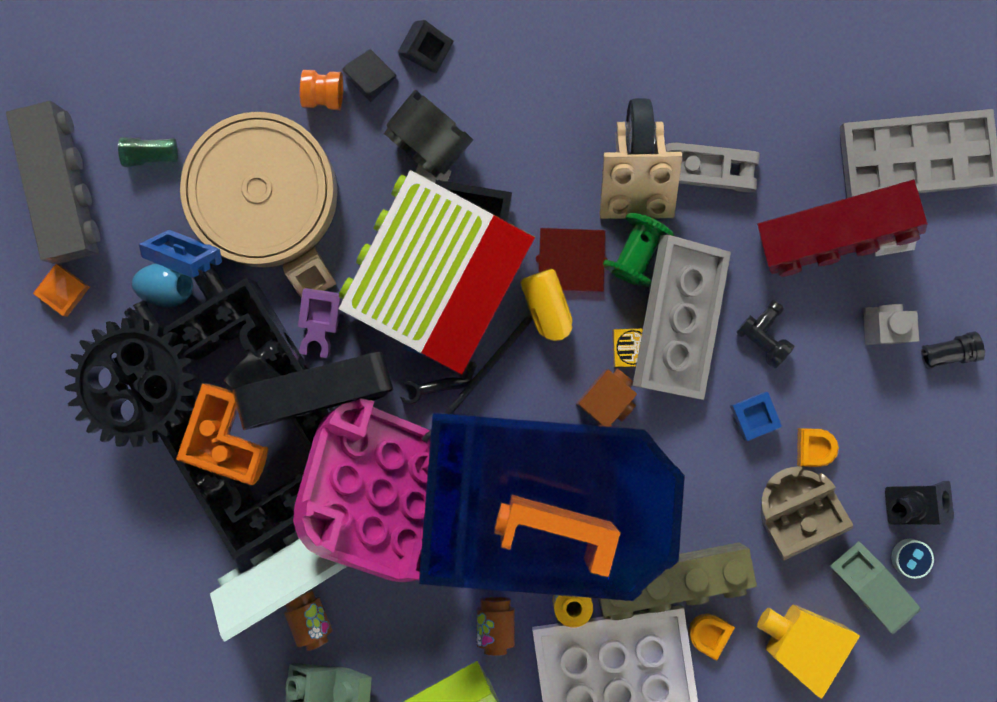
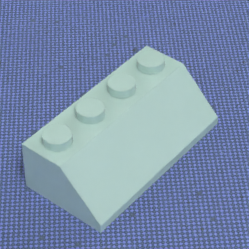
M296 532L283 539L286 546L276 553H273L271 548H268L250 559L253 567L241 573L237 567L217 579L220 587L211 592L210 596L220 636L224 642L347 566L314 554L304 546Z

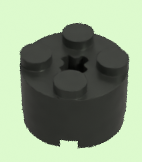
M416 89L386 124L388 128L383 133L406 153L409 154L414 149L417 153L412 159L436 178L440 173L445 175L473 141L465 131H461L456 126V123Z

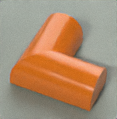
M202 384L176 460L248 485H254L265 466L268 447L231 435L230 432L238 411L233 391L210 384Z

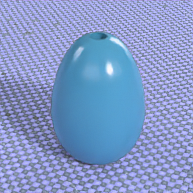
M154 263L140 269L134 275L132 288L140 299L149 304L165 308L174 307L184 303L190 297L193 290V280L189 276Z

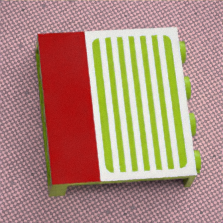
M410 170L407 177L401 175L395 183L391 195L396 198L390 210L383 209L373 227L378 233L372 245L366 243L360 251L356 260V264L360 265V268L355 278L348 277L339 292V298L343 299L339 309L462 375L532 245L535 236Z

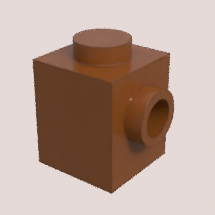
M606 369L576 404L603 428L608 429L616 419L622 422L633 411L636 404L632 400L637 393L631 389L633 381L619 369H616L614 373Z

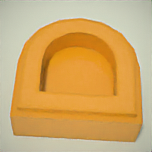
M798 428L797 466L822 467L829 465L835 460L839 447L833 434L822 429Z
M710 613L700 614L690 623L688 629L689 639L700 652L717 661L735 627L716 615Z

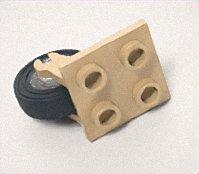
M646 98L630 99L626 122H616V152H604L600 219H626L625 217L628 213H637L651 218H674L682 152H666L663 122H654L651 100Z

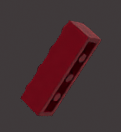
M915 179L757 223L771 274L779 273V276L784 277L802 271L801 266L817 262L818 266L837 263L841 260L840 256L856 252L857 256L872 254L880 250V245L895 241L896 245L913 243L920 239V234L926 232L928 223Z

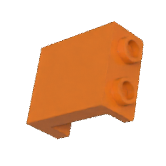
M514 495L511 496L509 505L501 503L495 524V534L501 535V548L510 550L516 527L518 525H525L587 542L584 561L591 573L609 577L620 536V531L612 522Z

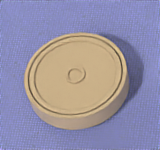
M249 112L234 115L218 122L196 141L183 166L180 195L186 219L194 233L205 245L209 244L219 248L221 256L242 265L274 267L298 259L309 252L322 239L332 222L336 210L337 181L327 154L318 141L305 128L277 114Z

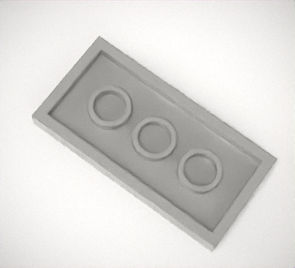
M671 235L660 236L633 386L704 400L731 252Z

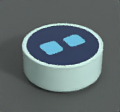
M904 539L894 547L891 560L894 568L900 574L916 579L924 577L930 572L934 563V556L927 544L915 539Z

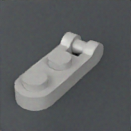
M677 142L665 145L666 152H682L679 184L733 189L739 192L756 191L757 179L754 178L755 166H759V152ZM731 163L740 165L739 176L730 175Z

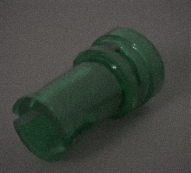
M140 137L119 138L118 154L122 167L143 166L144 163L178 161V147L175 138L162 140H142Z

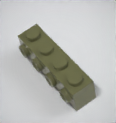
M740 542L611 567L609 577L593 573L600 610L604 617L611 616V620L631 618L634 616L633 611L647 608L650 613L664 612L672 608L671 604L686 601L687 605H700L709 602V596L723 594L725 598L740 597L747 594L746 589L757 587L750 549Z

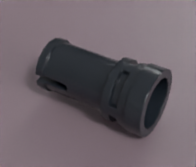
M976 331L956 336L951 341L923 345V349H921L922 360L927 369L955 362H978L984 360L985 357L982 338Z

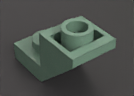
M860 541L830 565L835 573L861 599L865 607L892 635L922 610L886 567Z
M292 663L289 664L288 679L285 684L286 702H370L372 677L345 667Z

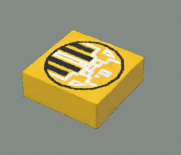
M643 328L612 330L614 367H636Z

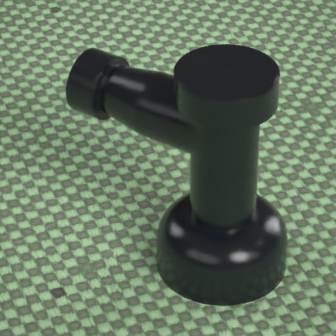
M772 300L757 320L750 315L736 333L741 337L746 335L767 352V363L776 369L795 346L786 339H781L777 342L766 333L776 317L784 310L781 304Z

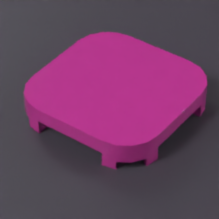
M360 398L356 401L341 404L331 410L322 418L316 429L294 507L293 522L296 533L309 551L322 558L390 581L406 583L429 576L438 566L444 565L449 553L448 550L443 549L457 482L459 479L466 477V462L461 463L457 449L450 441L453 436L443 429L437 430L426 444L421 438L430 430L374 408V401Z

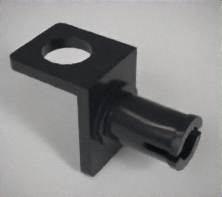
M942 481L927 486H889L885 488L889 524L940 525L954 518L950 481ZM942 495L944 497V509L942 504Z

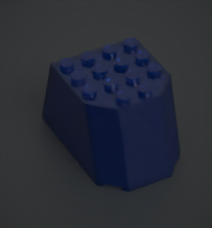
M433 413L419 584L634 601L642 594L643 589L665 570L671 569L679 562L685 475L674 465L645 429L590 422L488 414ZM514 495L612 522L620 531V536L609 577L591 573L584 561L587 542L525 525H518L516 527L510 550L501 548V535L495 534V524L501 503L509 505L511 496Z

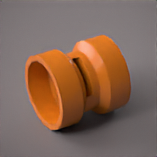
M304 69L300 78V103L302 108H315L317 105H325L328 110H341L344 86L342 72L330 71L326 75H321L316 70Z

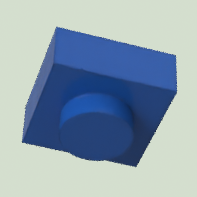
M762 392L730 405L744 441H749L782 427L768 392Z

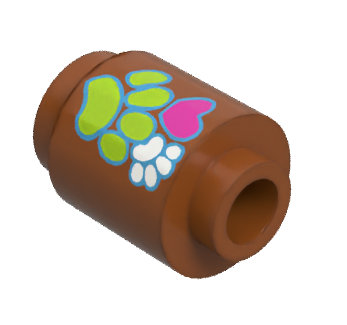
M308 590L285 605L287 610L284 612L297 647L306 646L307 651H310L329 642L327 635L332 633L333 629L320 597H315L313 590Z
M484 597L480 599V607L476 609L477 647L484 649V654L505 655L508 648L515 646V608L511 607L510 598Z

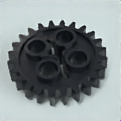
M122 318L120 329L116 322L108 321L106 322L107 334L99 329L91 330L95 342L80 340L79 343L85 350V353L83 355L71 354L70 357L79 365L77 369H68L65 372L69 376L75 377V383L65 386V390L76 392L77 395L76 398L68 403V406H81L82 411L76 416L75 420L91 421L87 427V433H96L102 429L100 435L101 442H109L115 436L117 447L126 446L129 438L133 447L142 446L144 437L149 444L157 443L159 439L158 431L164 436H171L173 434L170 422L176 425H183L185 423L183 417L179 414L181 410L193 411L194 407L185 400L187 396L198 395V391L189 388V382L199 379V375L188 373L187 370L196 360L191 358L183 359L182 355L189 348L187 344L173 345L177 339V333L168 332L162 337L164 325L155 323L149 330V320L139 318L135 326L132 319ZM140 344L144 350V359L140 364L135 365L131 359V352L136 345ZM113 353L117 354V360L121 366L115 364V362L113 361ZM103 368H107L111 373V381L106 388H103L99 383V374ZM129 375L137 376L138 378L133 383L135 389H128V385L132 382ZM159 377H163L167 383L166 394L161 398L157 397L153 391V384ZM126 400H129L134 407L133 417L129 421L125 420L121 414V406ZM146 401H149L152 404V412L148 411Z

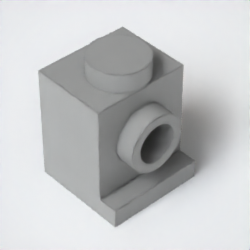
M903 304L863 308L865 345L903 344L919 341L917 311H903Z

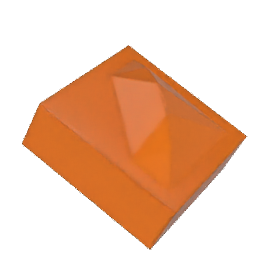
M55 264L33 294L62 316L68 317L90 286L62 265Z

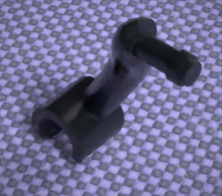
M469 361L464 379L451 377L422 384L407 381L404 384L414 386L417 390V395L412 400L400 397V399L404 403L413 404L418 402L421 396L425 394L465 388L473 378L477 363Z

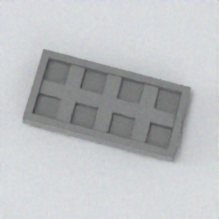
M994 109L849 122L839 126L847 198L915 179L918 193L997 185V136Z

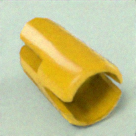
M549 269L522 279L520 282L537 331L546 339L553 341L562 340L567 337L572 330L573 321L556 271Z

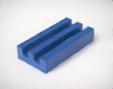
M171 230L164 231L139 244L142 258L191 278L199 275L198 269L204 272L211 269L210 263L214 265L222 263L219 248L209 244L205 245L201 241Z

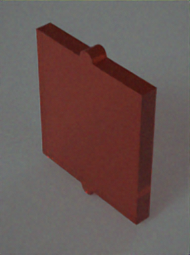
M540 228L539 255L535 258V261L539 263V272L554 269L563 291L604 292L603 263L605 260H608L605 257L606 230Z

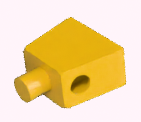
M794 604L788 609L784 617L774 610L767 608L757 623L759 629L772 636L766 646V650L821 699L860 635L845 625Z

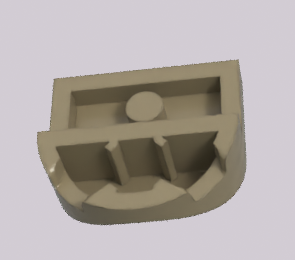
M803 467L786 468L776 473L768 481L764 489L760 507L761 519L783 561L852 530L854 526L834 492L835 485L822 473L817 474L804 470Z

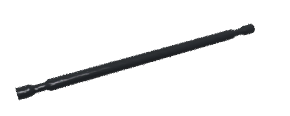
M531 314L520 323L434 423L433 428L421 438L423 442L427 444L431 440L433 434L444 425L529 326L533 319Z

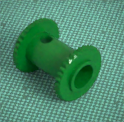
M628 213L625 218L634 227L617 262L605 260L603 265L617 278L632 285L648 288L651 286L652 281L644 276L659 245L660 236L675 235L672 230L656 219L637 213ZM641 235L647 236L648 242H644L641 239Z

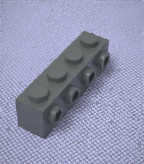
M52 101L6 111L40 260L52 264H60L99 254L97 243L100 242V232L97 224L90 217L88 206H91L92 199L88 187L82 183L79 170L83 169V161L78 149L73 146L71 133H74V124L70 114Z

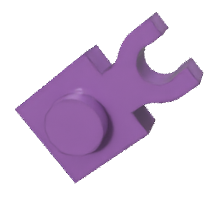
M309 288L303 289L298 327L308 328L306 337L301 341L300 354H308L310 342L317 341L322 347L320 357L328 358L330 356L331 342L327 334L328 332L336 333L338 331L341 311L339 307L342 303L339 293Z

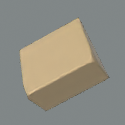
M315 247L298 259L282 265L286 277L301 299L302 291L305 288L326 291L336 285V281Z

